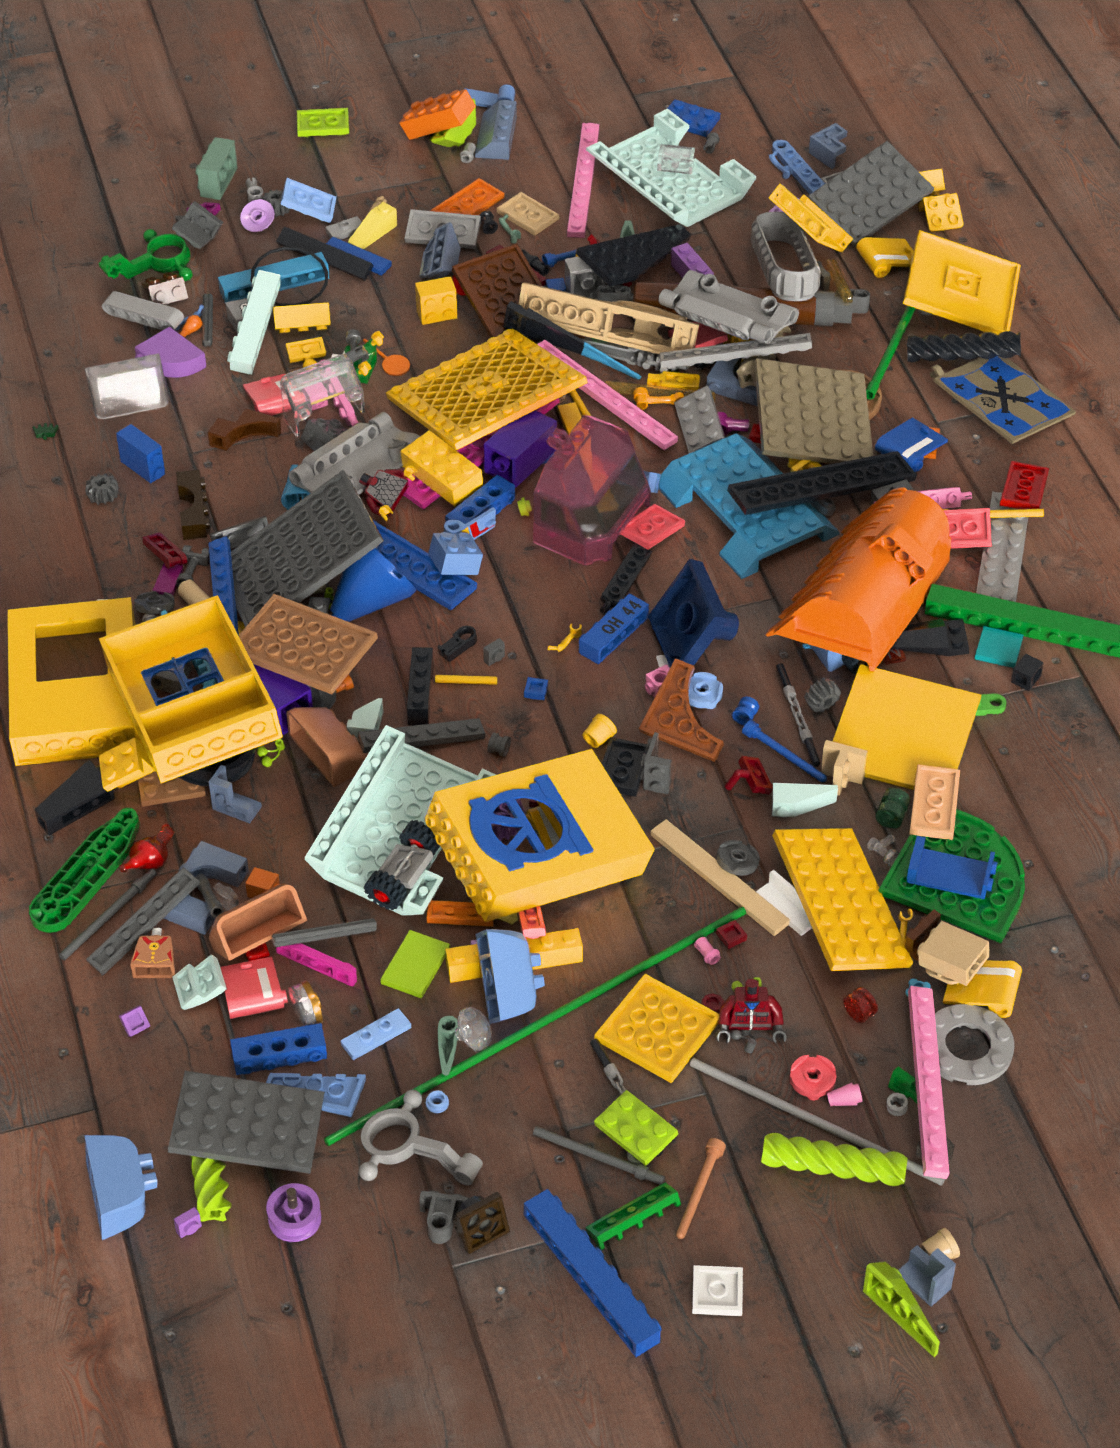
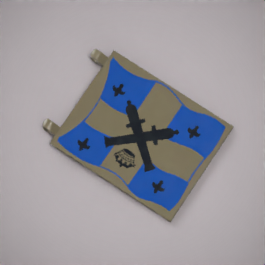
M996 356L991 359H983L980 357L947 373H944L938 364L931 367L934 371L930 372V376L934 378L933 381L1011 444L1076 414L1073 408L1008 358Z

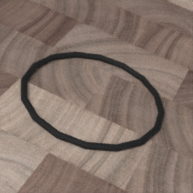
M284 246L273 250H269L257 259V261L251 269V283L254 277L255 269L258 266L259 262L271 253H275L282 250H298L313 256L317 261L321 263L322 268L325 272L324 285L322 286L319 293L310 298L309 300L299 302L296 304L279 303L275 301L274 305L291 306L309 304L316 298L321 296L326 286L328 285V270L323 260H321L313 252L308 251L306 249L300 247Z

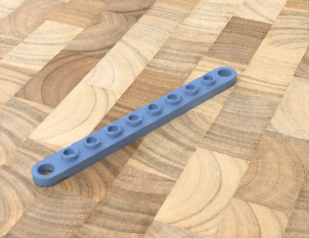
M776 140L773 142L772 152L777 151V158L784 166H792V175L809 194L825 184L787 141Z

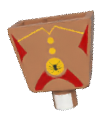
M153 928L150 936L139 937L130 964L133 978H173L176 974L172 939L170 936H164L163 929Z

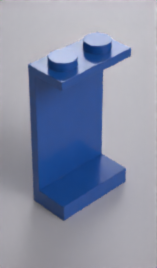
M916 837L906 883L985 899L987 891L991 892L994 879L990 878V875H995L998 863L994 861L995 852H990L989 861L985 862L924 849L926 837Z

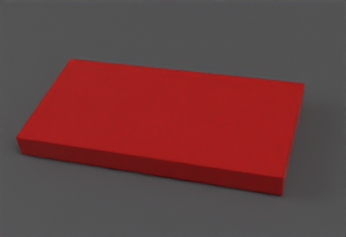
M1011 461L999 506L1015 509H1040L1049 468Z

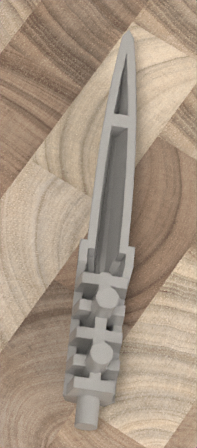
M580 338L611 358L627 361V364L642 366L644 369H650L652 366H655L656 371L660 370L663 373V371L669 372L670 370L671 372H677L678 368L687 370L688 367L682 365L672 369L661 368L660 354L607 341Z

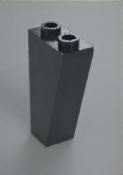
M88 760L35 808L37 822L50 836L114 800L113 790L115 788L108 792L103 788L100 767L98 765L95 766Z

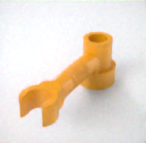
M644 387L636 388L633 392L634 401L641 410L646 409L648 404L670 403L675 405L674 402L684 398V394L681 392L670 396H649L648 390Z

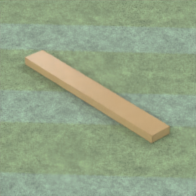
M667 819L651 830V836L736 906L739 908L743 906L746 914L773 936L789 925L790 919L736 875L723 870L714 857Z

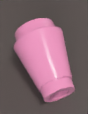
M850 1083L827 1093L830 1107L857 1106V1103L863 1102L859 1084L853 1085Z

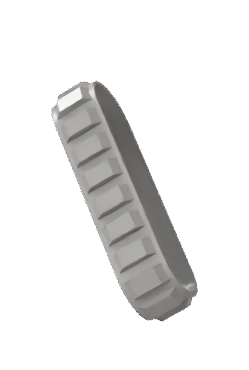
M773 211L759 214L751 227V244L773 294L787 301L811 299L820 287L821 271L803 229L784 212ZM767 241H782L792 245L803 271H789L780 268L775 262Z

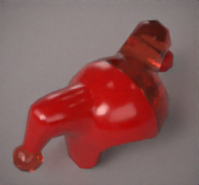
M164 824L157 835L144 837L135 842L130 849V860L126 864H120L119 870L125 873L128 869L155 870L162 867L168 858L167 845L174 835L172 827L169 824Z

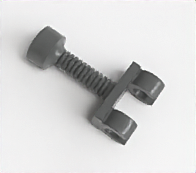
M351 329L346 333V342L350 345V351L340 356L341 365H345L346 371L353 368V362L362 359L361 361L364 362L369 359L368 351L362 344L357 346L361 341L360 332L355 329Z
M183 546L182 551L187 556L188 565L185 572L181 573L176 580L178 587L183 581L193 580L192 574L196 565H209V548H203L202 553L199 554L191 551L192 546Z

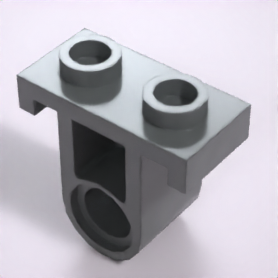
M421 1191L419 1198L420 1212H425L426 1208L429 1209L427 1230L428 1237L433 1243L443 1244L451 1238L454 1227L453 1220L456 1218V1213L461 1204L469 1197H464L460 1194H442L437 1191Z

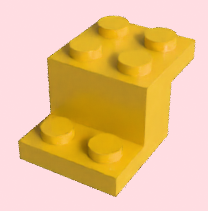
M134 737L99 755L102 786L107 792L116 787L120 789L155 771L140 738L136 739Z

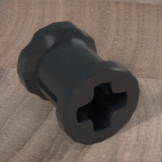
M484 211L479 214L481 216L480 224H482L483 232L486 234L495 233L498 229V224L494 221L493 213L491 211Z

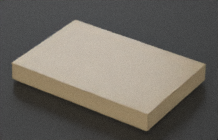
M522 192L497 207L498 214L503 217L507 214L509 221L534 236L559 220V214Z

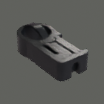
M472 626L460 627L452 634L453 637L441 646L438 645L439 654L448 662H451L468 648L474 646L477 642V634ZM464 634H471L467 640L460 638Z

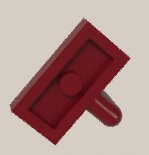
M741 756L738 761L741 769L734 771L724 785L725 788L731 791L740 778H746L752 793L770 795L773 791V786L760 759Z

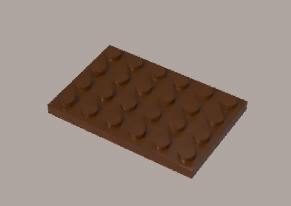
M518 244L452 266L453 274L491 338L497 337L507 330L503 327L506 308L510 301L519 304L522 283L526 282L542 286Z

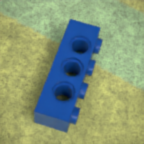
M496 475L445 516V522L448 520H459L466 524L492 507L496 509V515L499 514L503 508L515 500V485Z
M321 1023L230 1039L236 1075L327 1059L326 1043Z

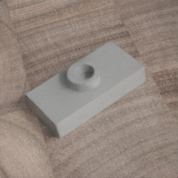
M358 216L325 227L326 233L330 238L335 237L342 240L351 237L362 221Z

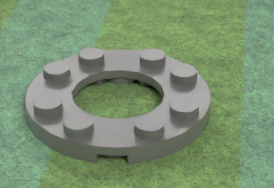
M969 1004L952 1005L935 1013L941 1077L951 1082L957 1080L967 1082V1085H981L999 1078L1008 1069L1014 1054V1038L1008 1025L997 1014L986 1008ZM956 1027L978 1028L987 1035L990 1041V1050L981 1059L974 1061L963 1060L949 1052L945 1038Z

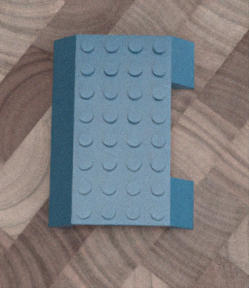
M737 433L671 461L661 474L659 490L675 508L691 502L694 490L734 533L719 555L741 579L758 572L759 560L805 539L817 535L825 542L840 535L836 527L809 502L745 515L727 491L728 485L783 473L766 455H762V451L751 440Z

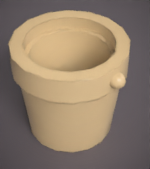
M946 1228L938 1230L935 1235L920 1244V1248L929 1256L937 1248L950 1259L960 1256L958 1245Z

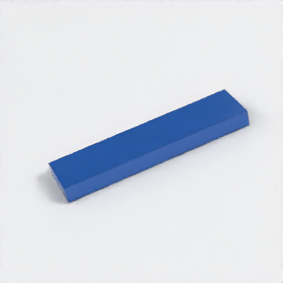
M332 237L326 243L372 263L374 266L371 272L382 276L392 266V261L335 237Z

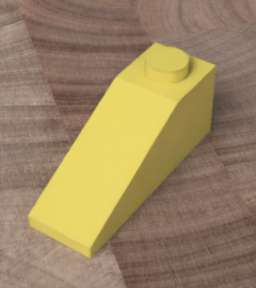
M385 202L373 208L348 240V243L365 249L397 226L396 208Z

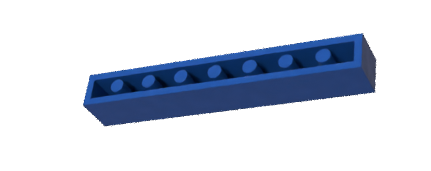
M546 1189L524 1202L525 1218L633 1355L638 1357L660 1343L661 1326L659 1322L648 1315L643 1302L636 1300L632 1295L630 1286L626 1282L623 1283L618 1277L615 1267L612 1264L608 1265L604 1260L602 1251L598 1247H594L590 1242L587 1232L583 1229L580 1230L576 1225L574 1216L564 1210L557 1195L553 1196Z

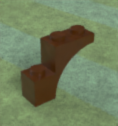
M247 408L236 422L218 417L208 431L209 446L227 451L233 444L244 438L258 435L279 437L281 434L280 418Z

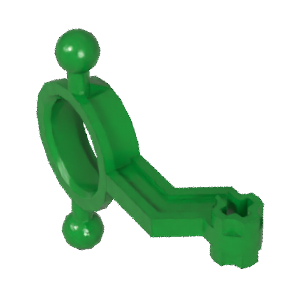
M147 229L143 234L144 240L148 242L146 254L131 261L120 253L112 257L106 255L99 262L101 270L113 279L117 278L119 273L130 279L149 269L162 273L178 271L179 276H182L184 281H189L193 276L192 270L184 267L190 260V250L184 239L175 234L157 236L156 231L153 229ZM165 246H176L182 249L181 253L171 258L161 259L153 256L156 250Z

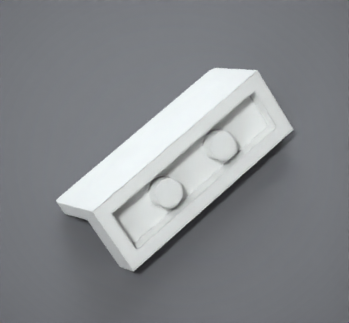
M772 870L769 874V883L756 892L790 919L789 926L802 936L812 929V926L796 889L775 870Z

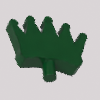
M44 423L43 428L41 424L38 425L37 429L35 426L32 428L36 438L43 437L46 440L47 437L55 436L58 425L53 427L51 423L47 427V423Z

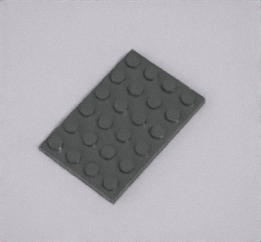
M886 141L808 195V198L853 238L850 243L856 247L861 239L870 237L932 193L934 186Z
M185 1071L168 1153L311 1174L325 1092Z

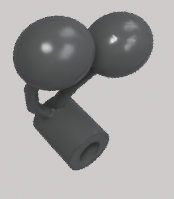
M736 1029L731 1031L730 1036L732 1039H747L744 1050L747 1053H753L757 1042L754 1040V1036L750 1034L751 1030Z

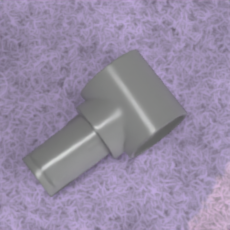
M248 178L246 180L248 203L254 200H262L263 189L257 185L255 178H252V181Z

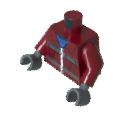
M748 979L745 982V987H736L733 995H730L720 1006L718 1022L720 1029L715 1033L718 1042L721 1033H726V1043L730 1041L727 1026H729V1030H773V1026H775L773 1033L774 1042H777L775 1037L777 1033H782L784 1035V1042L786 1041L787 1034L782 1029V1025H784L782 1007L774 996L768 995L766 987H759L757 980Z

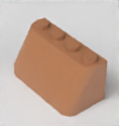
M295 707L287 711L289 736L333 787L356 775L369 752L363 753L356 736L351 735L347 731L345 724L339 722L332 709L327 707Z
M282 883L218 915L210 930L209 941L213 951L230 961L271 940L273 934L284 933L308 920L295 888L289 884Z

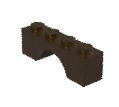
M200 470L176 472L179 499L192 503L191 507L180 512L183 540L207 538L206 529H210L209 517L205 518V516L209 515L208 506L203 504V502H207L206 490L202 491V489H206L205 478L200 477Z

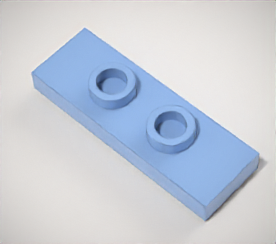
M398 1008L342 1039L341 1046L352 1060H355L409 1030L411 1023Z

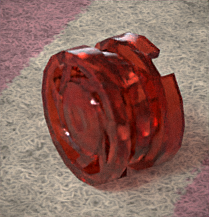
M863 987L856 988L853 993H849L843 998V1004L847 1013L858 1023H864L869 1017L878 1012L875 998Z

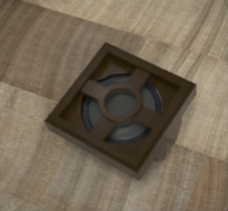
M498 1192L486 1198L482 1196L468 1198L461 1204L456 1213V1218L453 1220V1223L456 1225L454 1228L462 1239L468 1254L510 1232L502 1196Z

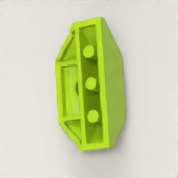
M476 107L461 126L436 132L429 141L445 147H459L464 144L465 139L476 126Z

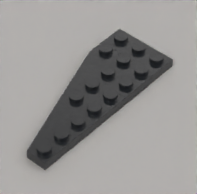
M678 224L578 247L576 254L611 287L637 280L650 267L653 268L664 260L668 254H671L673 247L689 241L691 234L684 226Z

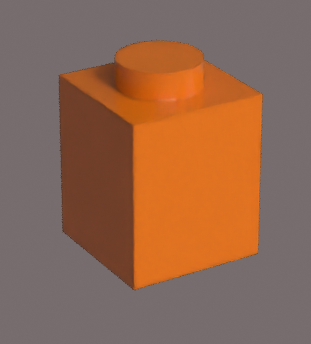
M254 867L245 883L247 897L253 898L279 885V874Z

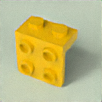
M957 193L926 196L918 205L919 212L925 211L930 232L958 229L963 226Z

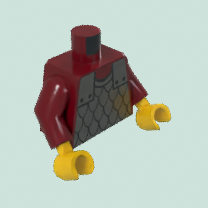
M407 466L405 469L378 470L374 477L364 473L359 483L367 487L365 497L371 512L382 516L385 521L388 520L386 515L390 517L393 514L396 506L409 488L407 478L414 481L415 477L412 474L418 471L413 466Z

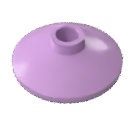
M265 200L251 201L241 212V224L250 232L263 231L270 226L274 219V208Z

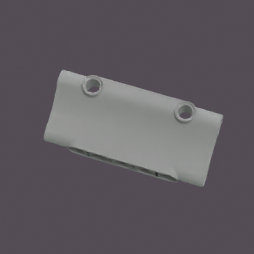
M689 270L685 274L677 288L673 291L664 289L659 295V303L661 305L674 309L681 316L743 340L751 338L764 344H769L783 328L793 325L799 316L797 308L778 303L773 296H767L762 299L718 283L713 274L704 275L693 270Z
M381 412L370 419L368 423H357L306 456L302 464L291 470L288 476L293 485L312 493L344 470L359 495L367 488L359 483L364 473L374 477L378 470L384 471L385 469L400 468L403 466L400 451L420 436L415 433L399 430L394 426L391 417L386 412Z

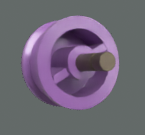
M298 1183L283 1185L276 1189L267 1201L266 1209L270 1230L283 1241L299 1242L306 1240L318 1230L321 1224L319 1198L315 1191L306 1185Z

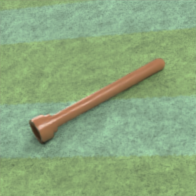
M710 1138L705 1147L707 1157L676 1232L678 1239L685 1238L714 1163L719 1157L723 1156L726 1145L719 1139Z

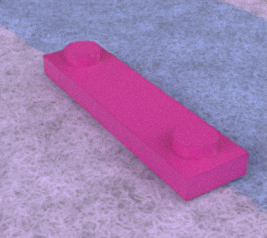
M301 943L276 947V953L353 987L357 982L356 968L350 963L339 961Z

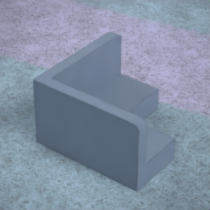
M834 123L810 136L809 154L829 168H835L836 157L846 152V145L841 143L840 140L847 137V130Z
M220 765L209 780L213 810L250 824L261 809L262 803L233 792L232 783L227 780L226 766Z
M917 1245L910 1251L909 1261L898 1271L908 1287L932 1307L951 1290L956 1263L938 1248L929 1256Z

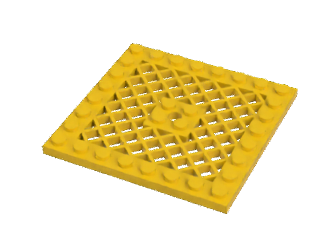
M512 328L505 330L497 337L489 338L487 342L472 347L471 350L456 355L455 358L440 363L439 366L433 369L426 370L417 377L410 378L401 385L394 386L386 392V395L391 402L455 450H458L588 382L585 375Z

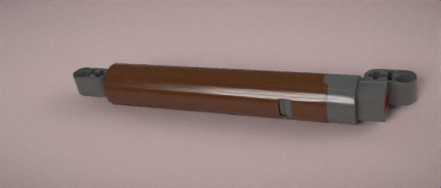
M636 281L634 293H631V288L627 286L615 285L609 287L608 285H600L596 288L597 300L608 302L632 301L658 307L679 315L674 309L659 303V295L662 290L669 289L673 291L679 283ZM729 286L762 299L767 296H773L778 303L797 308L799 316L794 323L795 325L833 326V323L851 324L852 313L862 314L869 311L870 292L863 289L842 288L836 290V292L817 291L811 299L787 301L776 297L771 288Z

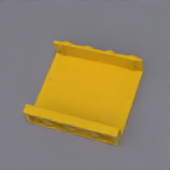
M779 184L770 195L769 199L818 243L843 252L853 240L846 231L806 195L803 194L798 199L782 184Z

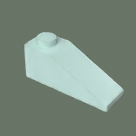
M773 783L772 816L795 817L833 804L837 801L838 785Z

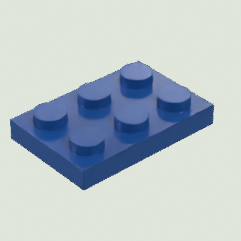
M675 99L667 108L689 125L687 132L704 137L711 132L721 117L719 112Z

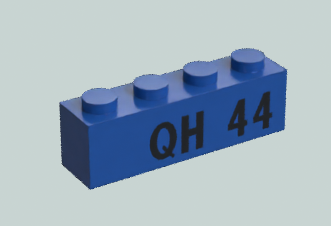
M630 593L624 599H620L612 610L607 611L599 622H595L587 633L581 635L579 638V654L599 665L648 619L649 604Z

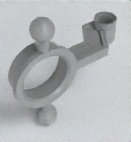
M409 1090L405 1093L403 1098L404 1105L401 1109L395 1108L381 1111L372 1116L364 1125L361 1132V1141L364 1149L372 1156L369 1162L363 1163L359 1168V1175L365 1181H371L376 1178L379 1163L397 1164L407 1160L414 1153L438 1160L463 1185H471L483 1165L481 1159L474 1154L465 1153L463 1157H460L447 1143L419 1136L420 1128L418 1121L410 1113L413 1108L419 1107L422 1102V1096L417 1090ZM404 1125L411 1129L408 1140L396 1149L380 1150L372 1145L375 1136L389 1126Z

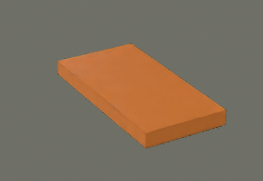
M478 178L430 211L478 216L502 200L504 192Z

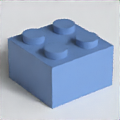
M448 532L433 533L428 554L441 575H478L483 553L470 534L465 532L459 534Z

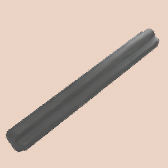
M371 918L272 935L271 941L274 947H282L373 932L377 929V923Z

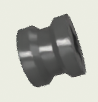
M493 732L488 742L487 751L489 753L496 752L500 756L505 757L510 748L511 737H502L499 733Z

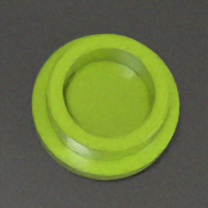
M523 497L517 503L521 516L526 515L528 517L532 507L530 500H525V497Z

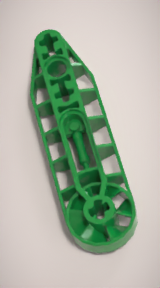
M124 808L120 810L114 818L91 832L32 900L29 906V916L36 929L46 933L65 929L128 857L140 827L139 816L134 809Z

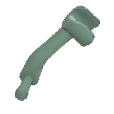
M505 214L503 218H499V222L510 235V242L515 244L517 239L521 238V233L519 230H512L505 221L508 215Z

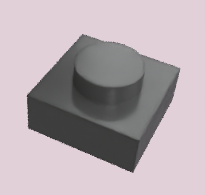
M500 638L483 648L484 662L488 666L505 657V642Z

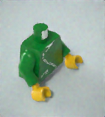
M380 331L372 334L371 340L363 345L368 351L369 359L364 362L361 361L362 359L353 362V368L346 371L345 365H341V355L332 354L331 364L339 366L340 376L348 379L350 382L358 381L368 384L377 363L376 345H382L384 336ZM350 345L345 347L343 354L350 351Z

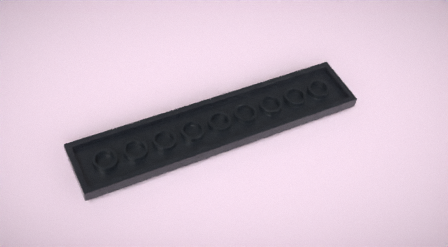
M896 451L729 484L727 491L745 515L872 490L906 479L908 482L916 480L917 474L901 454Z

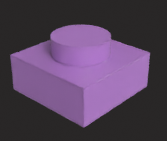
M139 1005L119 1015L129 1037L150 1027L144 1011Z
M195 1207L174 1218L175 1229L180 1238L191 1235L202 1227L200 1214Z

